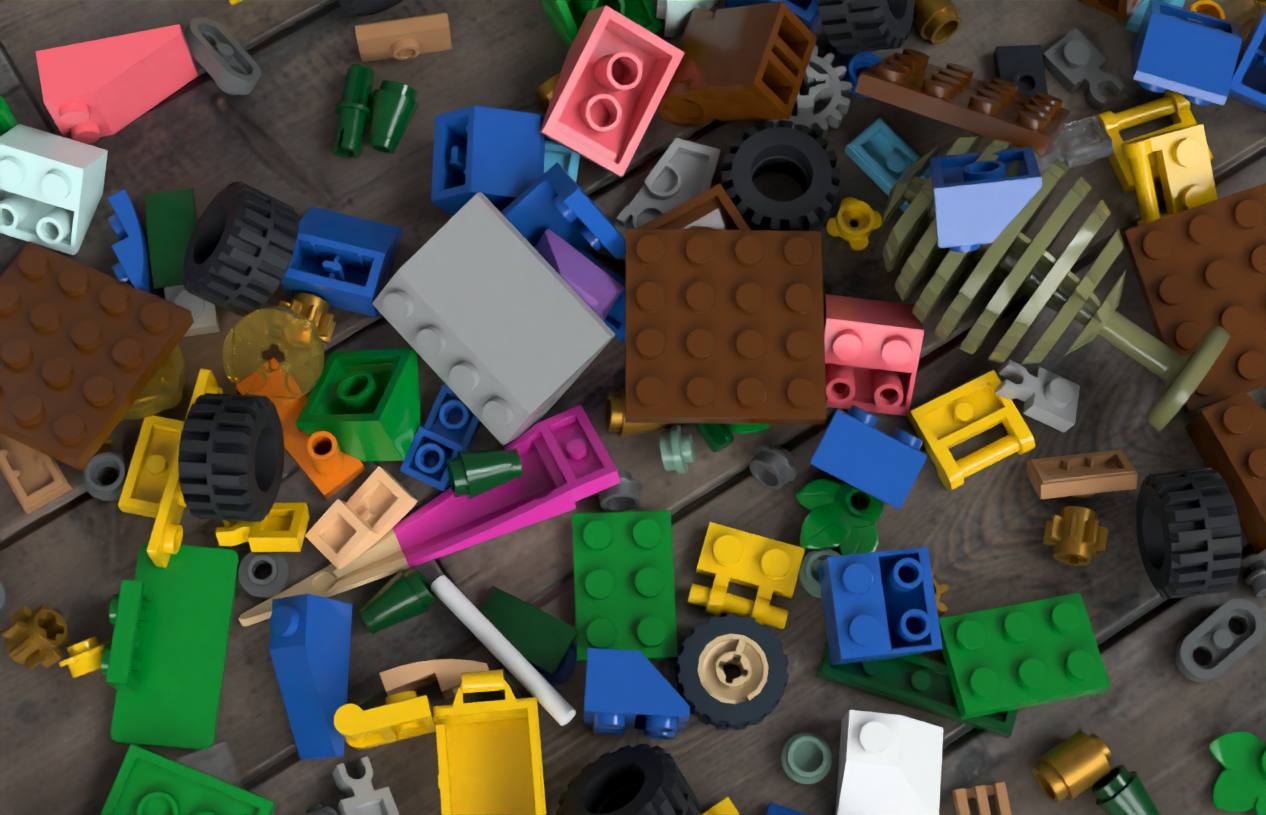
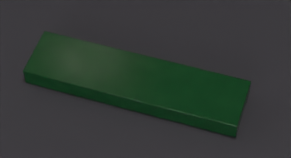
M826 638L815 676L1006 738L1012 736L1018 709L962 720L946 663L919 654L878 661L831 665Z

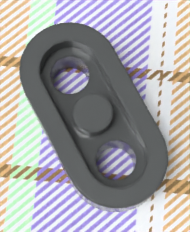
M205 17L193 18L183 33L192 57L203 66L215 80L216 85L225 93L231 95H247L251 93L261 77V70L258 64L222 25Z
M1232 599L1218 607L1178 643L1175 650V662L1179 671L1189 680L1199 683L1209 682L1221 676L1263 638L1266 631V620L1263 612L1256 604L1246 599ZM1229 619H1234L1240 623L1242 628L1240 635L1230 631L1228 627ZM1194 650H1199L1205 654V666L1195 663L1193 660Z

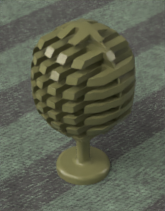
M981 136L958 137L945 156L974 153L977 150ZM994 139L976 162L996 161L999 155L992 153L1004 149H1012L1013 145H1010L1011 142ZM939 144L906 167L891 188L887 200L881 232L901 205L903 206L906 201L909 204L906 211L893 227L888 241L883 248L882 254L887 272H891L921 230L927 224L930 225L906 261L901 274L895 282L894 288L902 301L906 300L913 290L917 288L946 249L939 248L931 175L927 180L921 178L930 165L929 158L936 157V150L939 148ZM1034 152L1038 164L1042 155ZM1057 158L1041 176L1042 188L992 243L980 244L978 249L969 252L949 250L935 271L936 273L920 295V299L915 304L912 313L922 324L926 322L973 260L977 263V266L948 307L934 334L947 341L973 309L994 278L997 277L1004 282L960 345V350L973 355L1018 293L1021 292L1030 297V299L988 360L1004 363L1043 307L1046 306L1058 313L1021 364L1041 363L1073 319L1077 320L1084 327L1064 356L1089 343L1099 335L1161 377L1164 385L1146 413L1147 423L1156 430L1161 431L1198 387L1224 349L1231 333L1220 326H1212L1200 336L1186 355L1177 353L1116 311L1126 271L1116 281L1104 300H1099L1094 295L1093 290L1124 248L1119 228L1081 280L1070 271L1111 213L1103 200L1098 203L1058 260L1048 253L1092 188L1082 176L1069 190L1033 241L1025 235L1070 167ZM1015 160L1006 171V177L1017 176L1021 165L1019 161Z

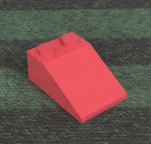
M606 5L589 10L567 53L540 133L617 177H623L685 52Z
M180 24L35 51L43 102L63 137L85 144L94 143L100 137L114 135L198 76L197 67Z

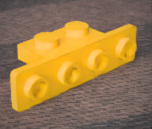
M200 369L188 412L200 395L205 393L223 394L222 388L218 386L211 370ZM145 414L118 506L122 512L156 518L148 543L147 554L155 566L166 568L170 555L178 553L183 537V527L179 524L186 504L180 486L178 456L181 433L185 421Z

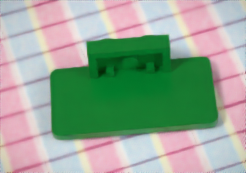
M145 543L139 549L134 581L122 580L120 594H114L110 602L109 621L111 625H115L112 645H105L101 658L102 675H107L106 682L117 690L110 734L112 739L120 744L206 751L215 742L240 557L232 549L181 545L176 555L171 554L167 567L163 568L155 566L147 554L148 543Z

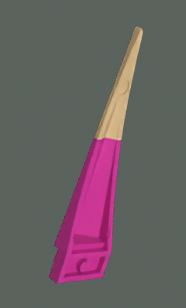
M581 405L536 423L504 448L506 450L517 449L523 472L521 478L513 479L511 482L469 500L466 495L455 498L450 487L432 501L398 522L378 542L341 570L330 564L299 583L242 613L238 619L242 626H249L271 618L273 599L302 594H312L328 598L395 574L401 569H409L576 509V501L621 483L618 471Z

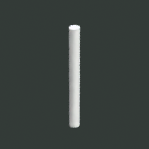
M445 575L438 577L431 585V590L526 690L533 697H537V701L561 726L570 722L575 716L576 710Z

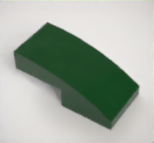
M194 188L145 194V213L154 289L184 285L183 265L185 253L193 230L198 222Z
M494 586L491 587L479 608V611L530 664L553 677L579 633L576 628Z

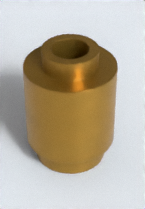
M1078 730L1039 758L1040 764L1032 769V773L1041 790L1051 801L1059 803L1064 798L1071 801L1110 773L1111 769L1108 761L1112 759V755L1107 745L1098 735L1092 733L1089 736L1085 732Z

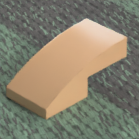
M378 466L347 502L337 499L306 533L305 537L336 568L341 570L388 533L415 506L418 500L387 470Z
M438 659L398 666L379 674L388 696L406 691H415L438 682L446 700L456 696L457 690L462 683L461 673L489 671L487 663L472 660Z

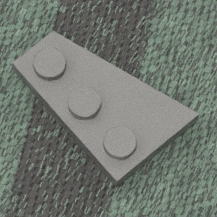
M675 138L644 180V185L629 205L624 207L617 217V222L614 224L616 229L625 238L626 229H638L710 189L719 162L721 149ZM605 246L598 252L595 249L592 251V256L595 259L625 267V254L617 260Z

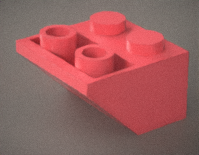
M825 294L823 307L826 407L850 409L851 405H855L867 412L908 416L924 336V323L922 324L912 313L915 305Z

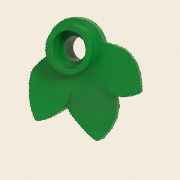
M829 479L813 480L797 492L796 499L810 511L801 528L800 547L805 550H826L839 546L840 555L875 552L879 543L875 522L882 514L883 501L847 482L842 485ZM854 496L864 497L868 503V508L865 510L855 509L851 505V498Z
M1233 732L1215 739L1208 746V749L1225 769L1218 775L1213 785L1212 804L1218 809L1231 813L1244 812L1254 808L1256 815H1266V742H1262L1248 732Z

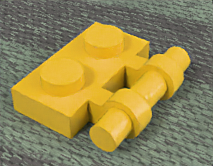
M709 522L696 573L713 577L714 582L712 588L692 583L687 602L706 607L705 612L720 616L721 612L737 614V616L745 618L747 615L755 618V621L761 625L766 624L784 629L789 610L770 605L772 594L788 599L792 598L805 549ZM729 582L756 589L755 601L726 593Z

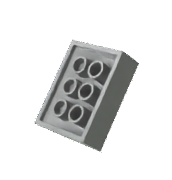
M482 192L475 194L394 274L372 303L503 446L518 438L538 423L616 335Z

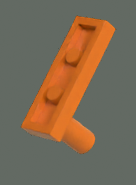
M272 358L235 386L240 395L267 396L275 404L282 425L284 449L326 500L365 471V467L359 459L340 451L336 438L331 433L318 431L310 436L298 429L295 422L308 398L275 358Z

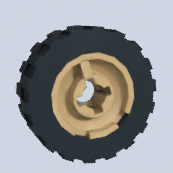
M727 614V616L720 618L717 615L709 618L707 623L699 624L693 629L692 634L686 637L677 659L675 681L677 680L678 683L677 691L679 695L690 706V713H694L700 718V722L707 726L708 724L715 725L720 730L727 731L728 728H736L737 731L746 729L748 725H756L762 722L776 708L788 683L789 673H787V666L789 662L787 654L784 655L783 644L779 637L775 638L771 633L772 629L766 624L761 625L755 621V618L747 615L746 618L739 617L737 614ZM727 664H735L741 671V676L733 679L732 683L725 681L726 675L724 674L723 667Z

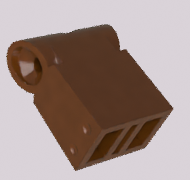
M783 1L719 9L716 11V14L702 8H694L691 11L678 49L685 53L657 107V112L667 122L686 127L702 125L708 122L711 117L720 121L790 119L817 38Z

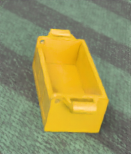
M503 669L461 673L462 683L457 690L453 705L433 707L439 768L438 788L440 790L442 815H547L537 697L516 699L510 686L504 680ZM505 690V700L464 703L463 694Z

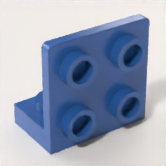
M558 162L501 211L506 219L534 248L544 232L550 229L575 249L580 247L585 251L592 246L598 252L605 246L617 260L625 254V238Z

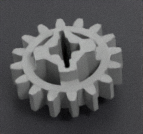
M814 46L799 90L802 95L798 92L790 119L769 120L773 121L774 127H782L783 120L792 121L793 129L801 130L802 126L805 125L811 128L812 132H815L818 137L821 135L823 138H826L828 125L835 129L840 127L843 117L841 114H847L851 100L847 97L850 95L852 85L850 82L843 81L846 73L845 66L832 67L834 54L829 53L822 59L817 56L818 46ZM817 109H824L822 112L813 116V113Z

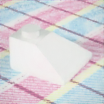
M849 710L841 721L835 815H939L943 727L903 715Z

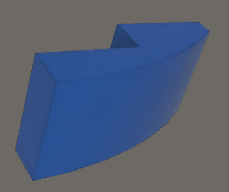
M124 189L108 197L116 213L108 217V220L120 240L111 245L119 259V262L111 265L119 282L123 281L132 285L134 289L139 288L151 293L153 279L148 239L142 222Z
M443 383L424 427L419 426L399 470L442 491H446L450 484L446 459L457 457V451H468L482 423L446 384Z

